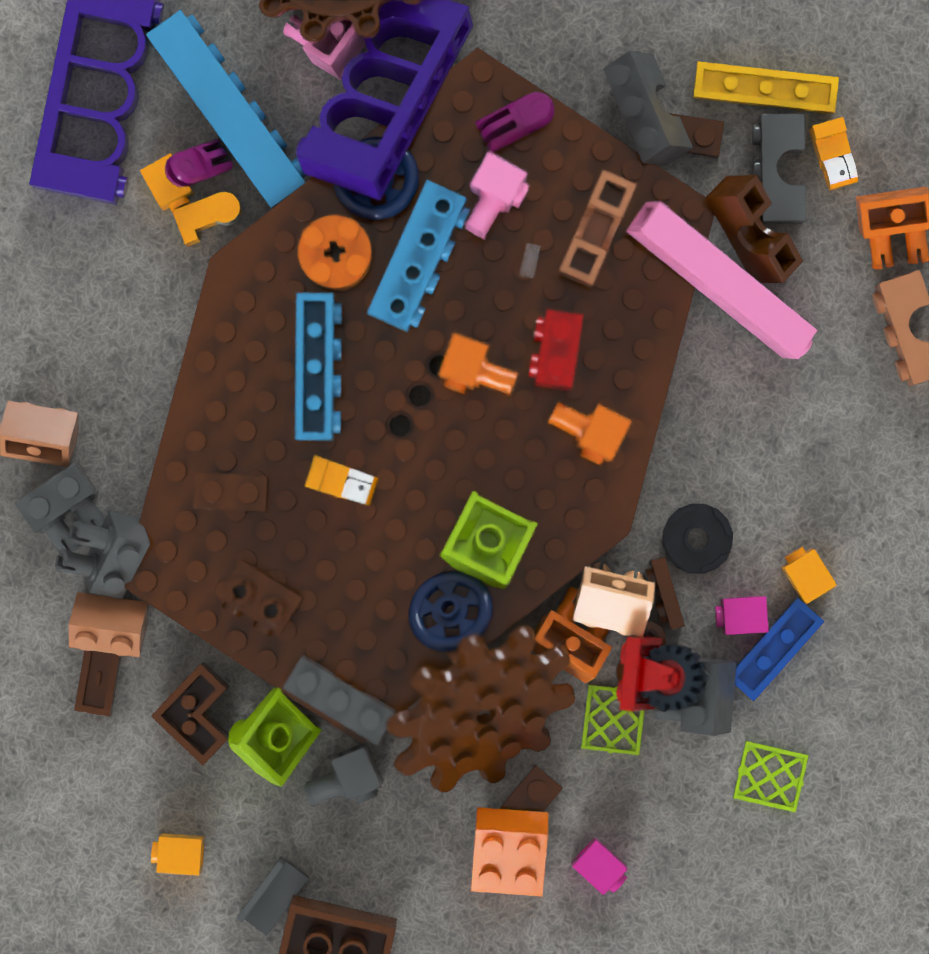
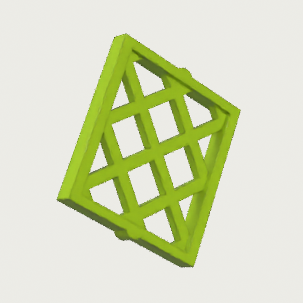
M588 684L581 749L607 751L610 754L615 752L639 755L645 710L640 711L639 719L632 711L622 710L616 716H613L606 706L617 698V686L606 687ZM607 690L611 691L613 695L603 703L595 692ZM593 696L600 706L590 713L591 698ZM603 709L610 720L600 727L592 717ZM628 712L635 723L624 730L617 720ZM590 721L597 731L587 738ZM614 723L621 734L611 741L604 733V730ZM638 726L635 744L628 734ZM600 734L607 742V745L605 747L592 746L590 741ZM625 737L632 748L629 750L617 749L615 744Z
M745 741L741 764L737 769L738 777L733 798L796 813L801 787L804 785L803 778L809 755ZM756 748L772 752L761 758ZM751 750L758 761L747 768L745 760L747 752ZM780 754L796 758L786 764ZM776 756L782 767L771 773L764 762ZM800 761L802 764L800 776L795 779L789 767ZM761 765L767 776L756 783L750 771ZM785 771L791 782L780 788L774 777ZM746 774L752 786L741 792L739 789L741 778ZM770 780L777 791L765 797L759 786ZM795 786L797 789L795 799L790 803L783 792ZM756 790L762 800L745 795ZM780 795L785 805L768 801Z

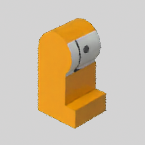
M844 117L813 125L809 129L818 163L823 171L829 190L858 182L857 169L850 150Z
M220 192L172 210L183 241L188 247L201 242L197 232L218 224L227 226L236 223L241 217L242 208L240 202L233 194Z
M315 455L305 487L370 506L378 478Z

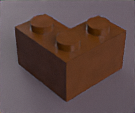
M203 662L161 704L151 717L203 766L228 740L229 734L206 711L230 686Z

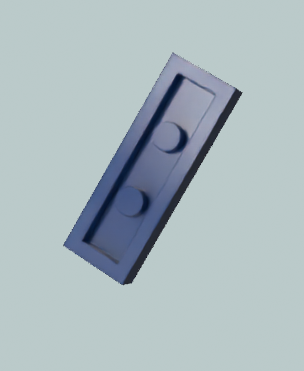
M796 597L770 626L769 632H765L736 665L735 686L752 701H755L825 621Z

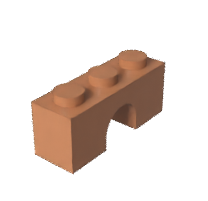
M605 170L602 171L560 267L559 275L589 288L592 287L637 184Z
M920 270L875 285L876 293L872 294L877 313H884L888 324L887 327L883 328L886 341L890 348L896 347L900 359L895 361L898 376L901 381L907 380L908 386L929 380V342L915 338L909 328V320L912 313L916 309L929 305V295Z

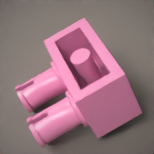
M296 15L289 19L294 25L291 26L286 23L283 30L285 36L303 45V50L313 64L339 80L342 79L344 68L348 62L359 55L365 46L364 37L356 33L350 20H341L334 23L327 31L324 39L318 43L309 42L301 36L300 25L303 20Z
M488 152L471 182V192L479 196V201L470 218L466 221L465 229L485 239L499 212L503 213L505 211L508 213L512 205L516 208L520 207L529 191L530 185L526 184L527 173Z

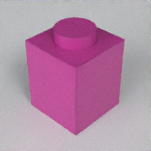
M766 596L720 598L721 606H715L716 628L722 627L723 634L725 635L769 632Z
M596 837L571 862L572 867L603 896L608 890L612 893L617 891L627 879V876L624 874L628 870L627 866Z

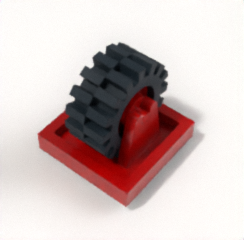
M627 637V642L623 644L620 654V661L624 665L623 679L618 682L616 691L617 700L620 701L619 710H654L655 706H658L660 710L672 711L691 707L690 704L696 703L700 699L698 695L704 693L706 687H703V682L708 680V675H703V669H706L705 663H700L698 660L700 656L697 653H692L691 648L686 646H662L663 638Z

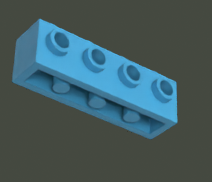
M426 181L367 312L369 316L407 333L411 326L418 327L426 308L420 306L426 293L433 294L441 276L435 273L440 260L447 262L456 242L450 240L455 227L462 229L469 215L470 209L465 207L467 203L466 197L431 181Z
M296 293L295 440L334 441V433H341V411H334V397H341V375H334L335 361H341L342 354L341 339H335V324H342V303H335L333 293Z

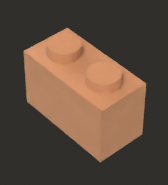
M8 401L0 425V456L63 467L70 466L79 432L78 413L63 408L54 409L36 406L29 402Z
M77 592L69 621V647L84 651L112 653L119 656L140 657L148 623V603Z

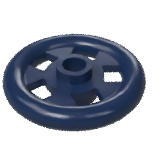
M368 137L359 140V142L377 148L382 137ZM407 149L384 192L386 204L372 206L369 196L363 194L353 196L349 189L335 184L334 190L340 203L350 213L368 220L390 218L404 210L415 196L419 183L418 166L412 153ZM394 175L405 176L402 190L392 189Z
M460 571L442 572L426 580L413 595L408 611L410 628L418 641L426 647L439 652H455L459 642L467 635L478 634L481 637L483 636L492 619L493 602L488 588L481 580ZM457 586H463L470 590L466 598L454 593ZM437 590H441L444 595L439 597L434 604L428 601L429 597ZM455 606L453 612L449 614L444 613L448 607ZM468 607H479L476 620L467 619ZM432 614L437 625L427 629L423 618ZM460 627V635L449 638L445 637V629Z

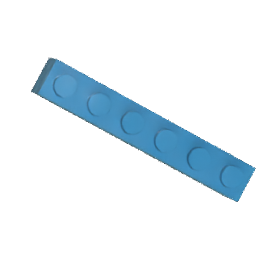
M180 9L148 32L146 36L272 209L305 183L304 178L308 175L303 173L297 158L290 162L283 150L288 146L277 130L274 129L272 132H269L262 121L267 117L254 100L249 104L243 97L241 92L246 90L235 72L228 75L220 64L225 59L214 43L208 47L199 35L205 31L193 14L186 18Z

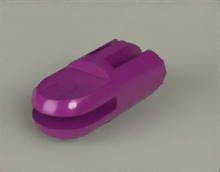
M533 92L475 121V125L479 130H483L481 136L485 142H489L487 145L489 152L494 153L546 126L552 120L555 109L548 95L541 92Z
M216 138L175 153L166 161L164 170L167 179L172 184L178 187H188L231 171L233 164L229 160L212 167L213 164L227 156V152L223 147L207 153V151L220 144L221 141Z

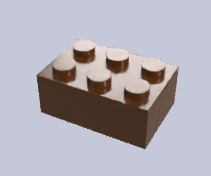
M292 895L279 954H390L397 918Z

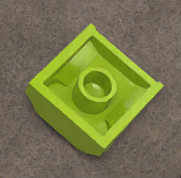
M473 491L440 557L454 569L473 576L488 586L505 589L538 523L530 522L477 495L478 493Z
M274 687L248 719H241L234 723L229 731L228 742L230 748L253 771L273 785L282 787L322 730L315 726L285 697L279 687Z

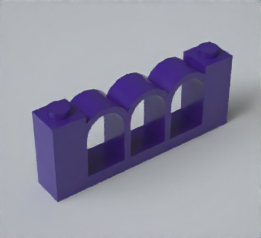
M67 0L29 182L30 186L36 189L117 205L119 197H125L128 177L123 176L124 170L119 165L124 161L128 152L129 139L125 129L119 122L126 120L135 111L138 104L139 90L130 73L137 71L147 58L149 42L144 31L150 32L154 29V24H161L164 3H160L159 0ZM83 19L120 25L132 29L138 37V47L135 54L129 60L122 63H110L76 56ZM73 67L113 74L123 78L128 86V96L125 103L119 109L112 112H100L66 105ZM63 115L101 122L114 127L118 135V144L114 153L102 161H90L56 154Z
M393 0L386 3L378 13L380 19L379 32L372 38H364L367 52L352 58L344 68L342 82L345 93H340L327 101L322 107L319 116L321 128L312 125L307 136L303 137L298 143L296 156L304 174L377 200L381 199L473 28L469 6L451 0H423L417 5ZM399 36L432 46L422 65L379 51V48L387 40ZM377 76L389 78L410 86L400 106L359 93L357 88L365 80ZM352 117H361L388 126L377 148L341 136L334 132L335 128L342 121Z

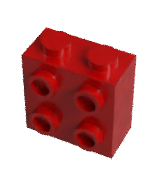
M546 310L544 318L538 317L534 341L541 342L539 354L532 353L528 374V377L535 378L534 386L565 391L572 389L583 315Z

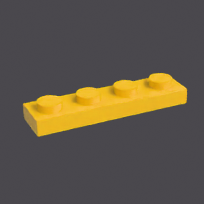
M698 61L696 64L693 99L834 114L839 77Z

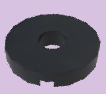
M689 504L677 509L668 518L663 529L662 545L667 558L677 568L688 573L705 574L717 569L727 560L732 548L733 531L728 519L718 509L707 504ZM695 528L703 529L708 535V542L701 549H694L688 543V534Z

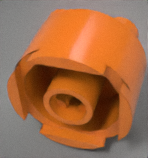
M340 215L325 216L311 223L303 231L298 247L299 261L305 274L313 283L329 291H345L358 285L367 275L373 258L371 243L365 230L355 220ZM338 245L340 250L345 249V253L340 255L339 262H334L332 257H326V253L331 252V246Z

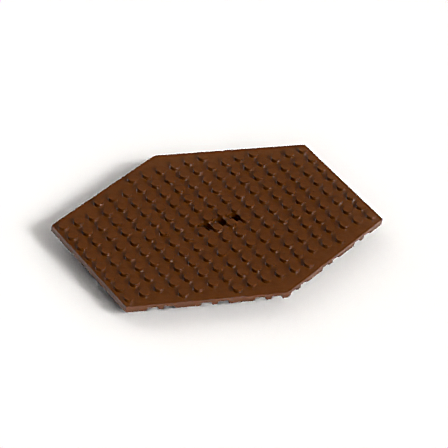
M478 47L449 70L408 147L418 166L419 183L415 196L404 210L382 220L360 218L343 207L336 196L334 184L312 177L210 258L139 524L146 529L150 546L132 581L126 583L124 587L275 688L279 687L281 692L360 744H363L368 739L284 690L283 687L300 658L305 655L335 673L338 678L364 693L367 692L397 710V713L405 711L421 698V693L415 690L410 683L412 675L418 669L431 667L442 671L454 665L446 652L432 650L418 641L410 628L408 611L413 595L426 580L442 572L458 571L451 567L440 555L473 491L477 492V495L530 522L538 523L507 587L502 589L486 585L493 602L492 619L482 636L486 646L582 572L585 566L591 565L629 534L695 287L627 233L626 230L645 202H662L707 240L715 215L705 196L656 164L642 163L638 152ZM541 92L548 95L555 109L552 120L546 126L493 153L527 173L526 184L530 185L529 191L520 207L516 208L512 205L508 213L505 211L503 213L499 212L485 239L466 230L465 224L462 229L455 227L450 240L456 242L447 262L440 260L435 273L441 275L433 294L426 293L420 306L426 308L417 328L411 326L407 333L369 316L367 313L426 181H431L466 197L467 203L465 207L470 209L466 219L468 221L479 201V196L471 192V182L489 152L487 148L489 142L483 140L481 136L483 130H479L476 127L475 121L529 93ZM379 124L362 139L376 136L383 137L388 126ZM605 170L637 185L592 287L589 288L559 275L558 272L601 173ZM394 175L392 189L402 190L405 176ZM350 190L353 196L360 194ZM384 194L380 200L370 197L371 205L386 204V195ZM329 215H340L355 220L365 230L372 247L373 258L367 275L358 285L345 291H329L319 287L308 278L299 261L298 247L303 231L317 219ZM338 245L331 246V252L326 253V257H332L334 262H339L340 255L345 253V249L340 250ZM296 293H333L335 303H342V324H335V339H341L342 354L341 361H335L334 375H341V397H334V411H341V433H334V441L295 440ZM546 310L583 315L573 385L570 391L534 386L535 378L528 377L532 353L539 354L541 343L534 341L536 322L538 317H545ZM456 333L489 345L486 355L488 362L513 372L516 371L518 375L510 396L480 384L479 387H474V390L466 388L465 393L462 394L444 387L445 380L431 373L430 363L434 358H445L453 334ZM416 387H425L431 394L429 402L424 406H416L410 400L411 391ZM558 402L586 416L592 414L596 406L601 405L632 421L612 461L607 462L603 460L598 465L580 456L583 449L576 446L578 443L575 441L576 437L552 424H548ZM398 416L408 418L411 423L410 431L404 436L394 435L391 431V422ZM316 455L377 477L378 482L370 506L305 487L314 456ZM195 472L268 476L266 512L193 508ZM240 559L246 560L304 596V599L282 634L278 635L273 632L271 637L252 626L255 620L248 615L242 613L239 618L221 607L224 601L217 596ZM457 586L454 593L466 598L470 590L463 586ZM437 590L429 597L428 601L434 604L444 593L441 590ZM455 606L448 607L444 613L449 614L453 612ZM468 607L467 619L476 620L479 607ZM432 614L423 618L427 629L437 625ZM460 627L445 629L446 638L460 635Z

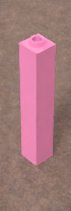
M645 202L626 230L627 233L780 357L799 359L808 352L812 346L811 339L817 332L816 328L662 202Z

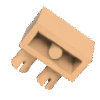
M599 562L593 563L590 567L585 566L575 601L573 621L580 622L588 627L614 630L626 636L635 635L643 637L653 605L655 583L645 581L644 576L640 572L637 573V578H634V571H629L624 575L612 573L604 563L602 570H599Z

